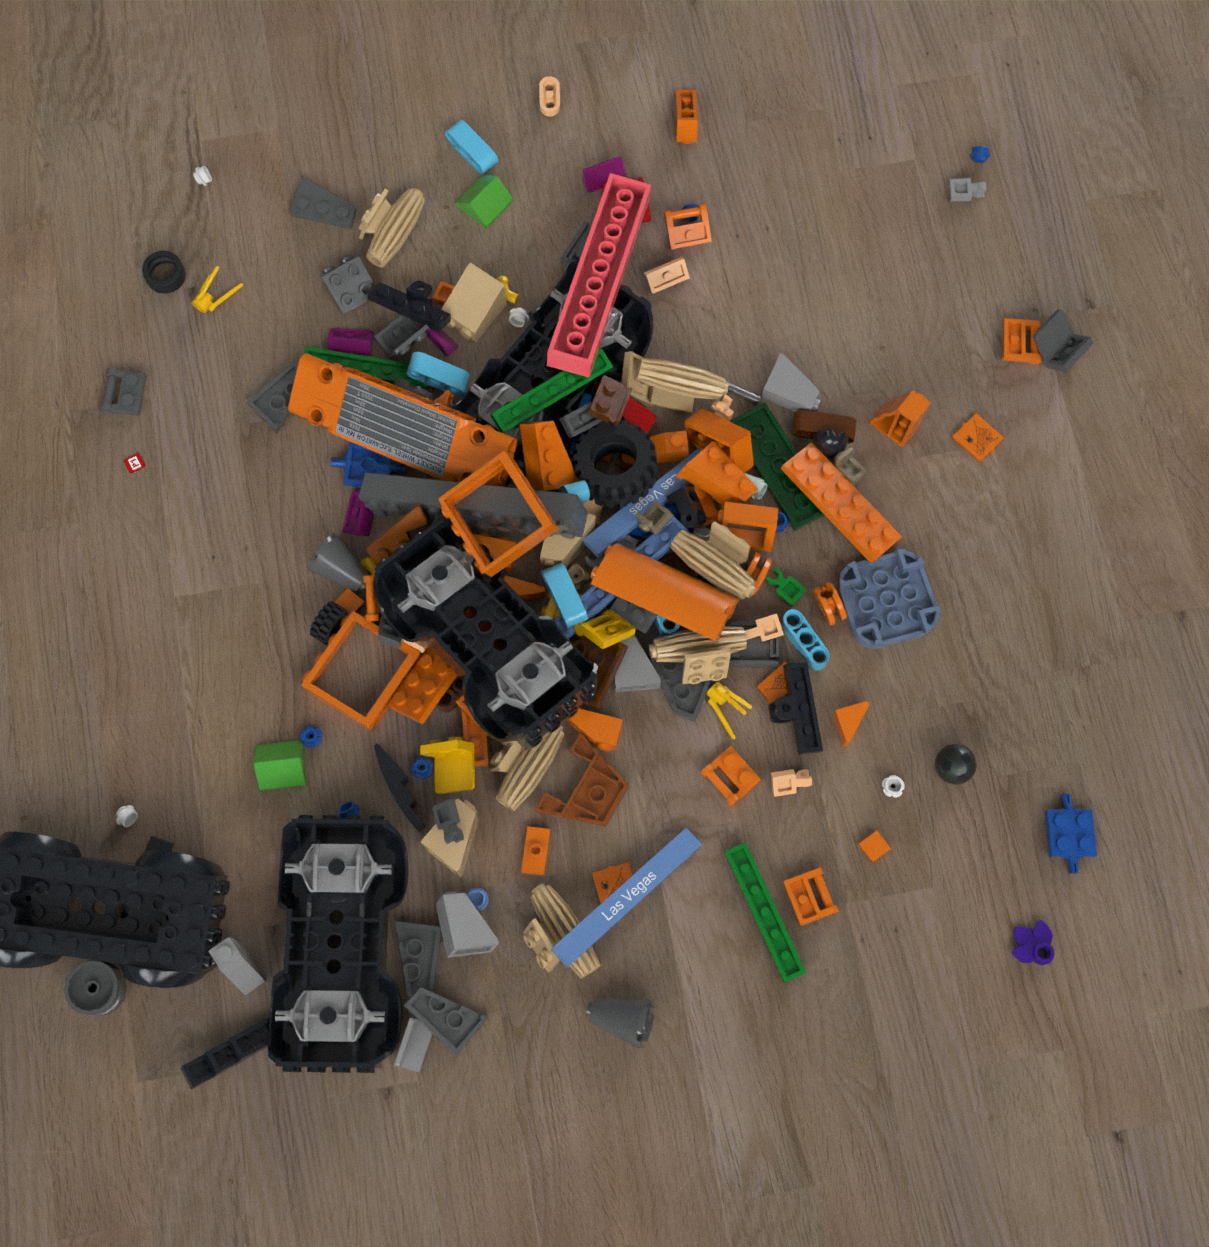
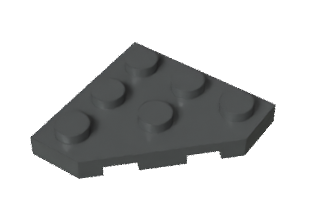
M656 635L655 639L660 638L662 636ZM649 652L648 658L661 678V687L673 713L695 722L712 680L702 681L697 684H682L684 663L656 662L655 658H651Z

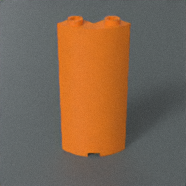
M619 543L607 547L600 566H595L590 576L593 579L591 585L714 641L719 640L727 620L731 619L740 599Z

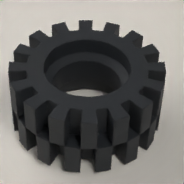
M333 601L327 602V605H324L323 609L318 612L319 614L314 618L315 621L311 624L312 628L309 631L312 637L325 645H328V640L334 633L337 634L341 628L340 625L343 618L348 615L346 609Z

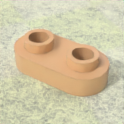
M545 77L539 83L540 111L545 116L551 117L557 115L560 111V84L554 77Z

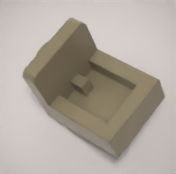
M850 447L845 452L841 451L836 455L834 466L854 485L866 475L867 469L851 457L854 449Z
M655 501L643 515L637 512L635 517L639 521L637 525L644 532L650 531L657 535L672 519L673 514Z

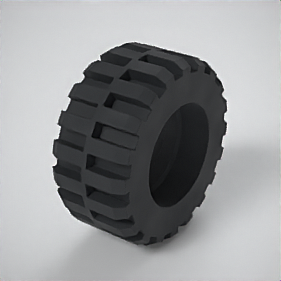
M624 420L617 427L612 422L606 424L600 422L597 424V427L587 429V434H582L578 438V444L574 445L572 466L578 481L584 480L587 483L590 492L589 500L592 501L594 499L595 504L603 506V503L607 504V508H614L615 505H620V508L627 507L629 502H632V504L639 502V497L644 498L649 493L648 488H653L655 478L658 475L657 454L654 442L650 439L649 434L644 430L641 432L640 426L636 424L631 426L628 421ZM611 453H624L635 460L634 465L628 471L619 475H606L595 469L598 461Z

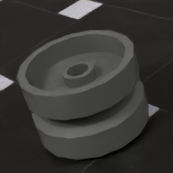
M92 960L81 963L72 969L66 978L64 987L65 999L73 1010L80 1014L99 1017L111 1014L118 1009L124 1001L127 991L125 977L118 968L111 964Z

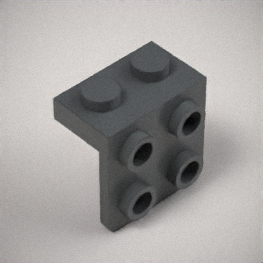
M351 254L341 259V264L334 268L333 265H330L323 269V274L319 276L322 284H326L342 313H347L367 302L368 292L375 286L360 257L355 256L352 258Z
M1059 309L1033 335V339L1047 368L1064 372L1072 368L1077 360L1093 344L1091 337L1073 333L1064 311Z
M400 315L377 333L373 339L389 358L394 355L399 357L411 348L409 346L410 343L415 344L427 335L425 331L429 327L427 324L419 327L416 321Z

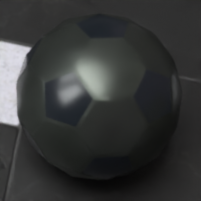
M962 744L946 745L939 751L935 759V769L938 776L948 784L959 785L966 783L973 777L977 768V761L973 752Z

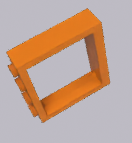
M505 450L438 498L442 505L440 507L442 509L441 512L447 519L450 518L453 523L451 525L452 530L458 537H462L465 542L463 543L464 549L469 555L473 554L476 559L475 566L479 568L482 574L485 573L491 577L559 529L513 457ZM506 469L542 527L493 562H490L455 507V504Z
M352 611L350 615H346L340 625L341 628L337 634L334 633L330 637L326 650L318 654L315 659L316 664L312 670H308L304 674L301 686L311 695L370 732H373L389 709L388 702L422 655L418 650L402 642L399 649L408 654V656L367 716L364 717L314 684L356 624L361 625L378 636L379 626L371 621H365L364 617Z

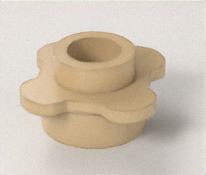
M573 564L569 568L568 574L575 589H580L581 584L589 580V573L585 572L579 564Z

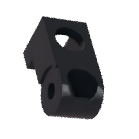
M682 486L667 496L669 504L677 506L681 514L680 520L683 526L686 528H700L705 524L706 514L694 487Z

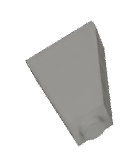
M780 353L763 389L761 398L794 412L798 410L816 412L821 401L817 399L820 391L784 354Z
M635 635L620 641V643L627 645L628 649L614 676L615 693L660 689L661 678Z
M449 891L444 893L437 901L436 909L447 958L491 953L499 945L497 937L465 893Z
M228 937L209 950L210 955L221 972L244 995L249 994L266 982L240 941Z

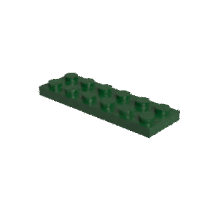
M766 402L732 419L730 422L750 431L754 468L761 479L765 481L764 483L768 484L767 489L781 511L786 515L793 530L797 531L825 516L780 469L784 463L798 452Z

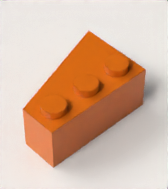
M912 390L883 404L869 421V424L904 448L918 430L931 402L923 394Z
M702 408L684 421L687 440L700 450H703L714 441L743 473L754 466L751 433L747 429Z
M536 421L520 424L526 476L532 488L538 491L559 489L563 485L578 482L554 421Z
M714 441L689 461L675 476L680 480L685 479L692 483L695 489H702L712 495L711 498L723 506L725 502L744 504L758 490Z

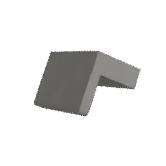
M410 1017L394 1065L420 1073L433 1034L415 1018Z

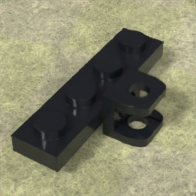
M420 280L412 283L406 289V294L381 282L368 292V300L422 325L427 324L429 328L437 332L442 330L451 321V314L432 306V299L427 298L432 293V286Z
M807 662L785 664L783 669L788 696L781 697L768 705L770 720L776 724L791 723L793 721L799 755L820 753L823 751L808 664Z

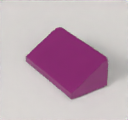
M621 156L583 169V183L588 193L602 189V183L606 182L607 184L610 173L626 177Z
M428 328L425 331L427 333L426 337L445 356L448 357L458 349V345L443 330L437 332Z
M331 328L327 340L328 350L370 356L373 331Z
M352 491L342 532L369 537L374 514L359 498L360 491Z

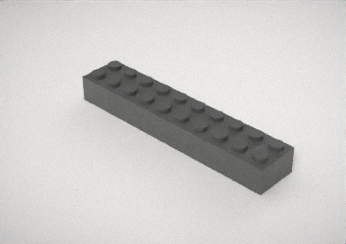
M365 473L359 498L375 516L380 518L393 516L398 519L403 514H407L415 504L419 503L427 519L434 521L444 517L440 508L442 505L438 498L460 482ZM482 485L455 504L467 526L474 525L481 529L492 527L504 532L518 530L524 534H531L542 527L518 488ZM534 490L559 528L553 534L561 535L568 539L583 537L588 512L578 495Z

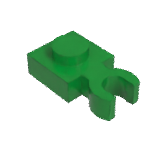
M775 568L773 573L777 575L778 579L773 580L767 576L765 581L770 586H776L775 594L788 606L792 607L806 593L807 589L792 576L784 579L782 571Z

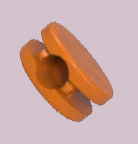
M758 552L753 554L745 569L755 580L754 586L756 590L752 596L759 589L772 563V559L766 557L760 569L757 568L756 565L761 557V554Z
M828 581L823 584L824 587L821 589L818 586L813 588L812 592L822 616L827 624L832 626L836 624L833 613H836L840 621L845 620L847 614L836 589Z

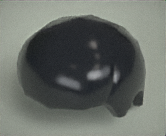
M833 429L828 431L820 430L815 433L813 444L823 455L836 457L839 452L845 450L849 437L845 432L835 435Z

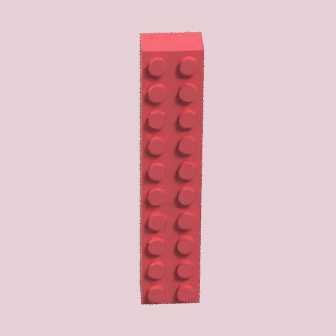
M610 173L547 352V366L590 377L649 202L650 184Z

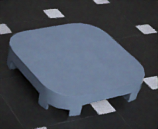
M897 549L893 553L880 556L872 564L868 560L857 563L853 561L847 564L840 573L837 582L838 594L845 608L851 632L856 641L862 646L871 649L882 648L922 637L930 633L938 623L941 614L940 605H937L923 567L925 563L921 556L918 557L912 552L905 551V549Z

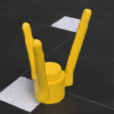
M216 266L211 275H208L191 304L202 313H206L207 310L213 312L219 304L243 287V283H239L213 303L212 300L214 298L207 293V290L219 270V266Z
M718 681L707 691L706 694L710 697L707 702L715 710L731 739H735V735L717 703L723 705L728 701L743 715H746L747 712L733 699L749 709L752 708V705Z

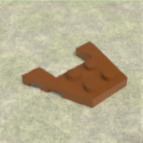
M419 503L415 504L407 514H403L398 518L393 526L384 530L367 545V551L375 565L382 559H387L393 555L399 546L406 545L412 541L408 531L427 524L428 519Z
M580 733L572 745L570 753L588 762L589 766L566 804L545 792L535 808V812L606 827L629 785L605 761L595 747L586 740L585 736Z

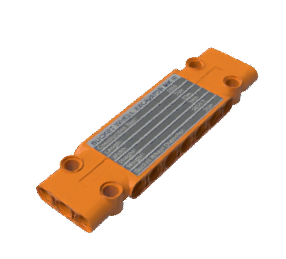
M307 353L303 354L299 360L288 410L290 413L307 419L312 425H321L328 428L327 431L333 435L440 480L451 482L463 481L469 476V473H474L504 450L512 457L514 456L517 446L516 438L496 431L491 425L476 423V419L472 416L356 369L343 368L339 363L331 364ZM481 431L485 435L484 440L481 438ZM506 469L502 470L483 485L505 487L508 472Z

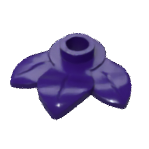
M1039 920L1033 930L1021 926L1015 927L1014 939L1018 947L1012 951V955L1022 963L1034 961L1039 965L1049 964L1054 958V949L1051 946L1053 934L1044 921ZM1039 949H1043L1045 952L1043 958L1038 955Z

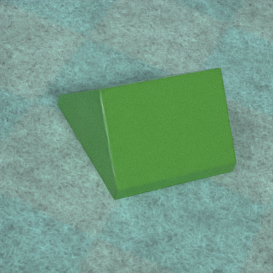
M481 175L455 202V205L487 229L514 200L497 175Z
M296 740L256 745L253 764L260 791L306 785L303 741Z

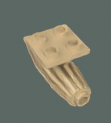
M416 188L407 189L392 206L386 199L389 190L384 189L381 195L377 193L372 202V207L370 210L367 209L363 215L362 222L358 228L361 230L359 238L363 240L367 233L374 234L366 254V258L374 266L379 268L385 267L401 249L414 228L425 202L423 193Z
M640 358L638 363L636 380L653 386L650 404L691 414L694 398L720 400L728 391V383H725V378L700 367L671 360Z
M715 521L711 525L709 541L701 539L685 530H681L676 535L670 548L691 569L717 588L740 599L750 598L755 592V580L745 571L751 546L743 538L736 537L726 526L719 525Z
M724 626L717 641L692 630H684L654 639L653 644L649 645L651 658H655L656 662L684 663L682 684H697L702 681H718L727 678L731 654L746 649L747 641L743 627Z
M561 725L553 733L548 732L542 737L543 740L536 747H529L526 751L517 741L502 742L505 746L500 752L497 751L489 762L492 764L489 768L491 772H506L495 797L500 804L515 811L534 791L553 762L562 742L564 733Z
M543 883L532 890L533 895L530 897L540 923H538L536 918L531 920L523 932V938L526 945L535 951L539 966L542 969L545 968L549 973L560 961L552 952V947L579 924V921L568 904L551 885L545 886ZM593 946L570 965L581 979L601 966Z

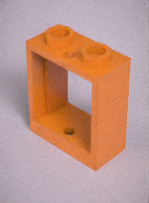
M725 502L724 509L719 510L717 523L726 527L730 523L765 528L764 532L727 527L736 537L743 538L751 546L750 550L771 552L777 528L778 508Z

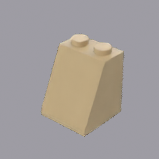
M470 262L441 309L451 314V321L447 326L449 328H456L464 338L472 339L477 343L507 306L505 285Z
M587 515L583 537L568 539L561 535L553 534V536H548L544 539L540 554L541 570L563 562L567 570L586 546L583 544V539L596 529V515Z
M457 798L455 803L460 822L456 826L462 830L464 840L458 843L453 841L446 844L443 829L438 830L437 824H435L422 839L421 844L429 853L461 878L465 871L479 820L476 815L475 806L466 799L462 802Z

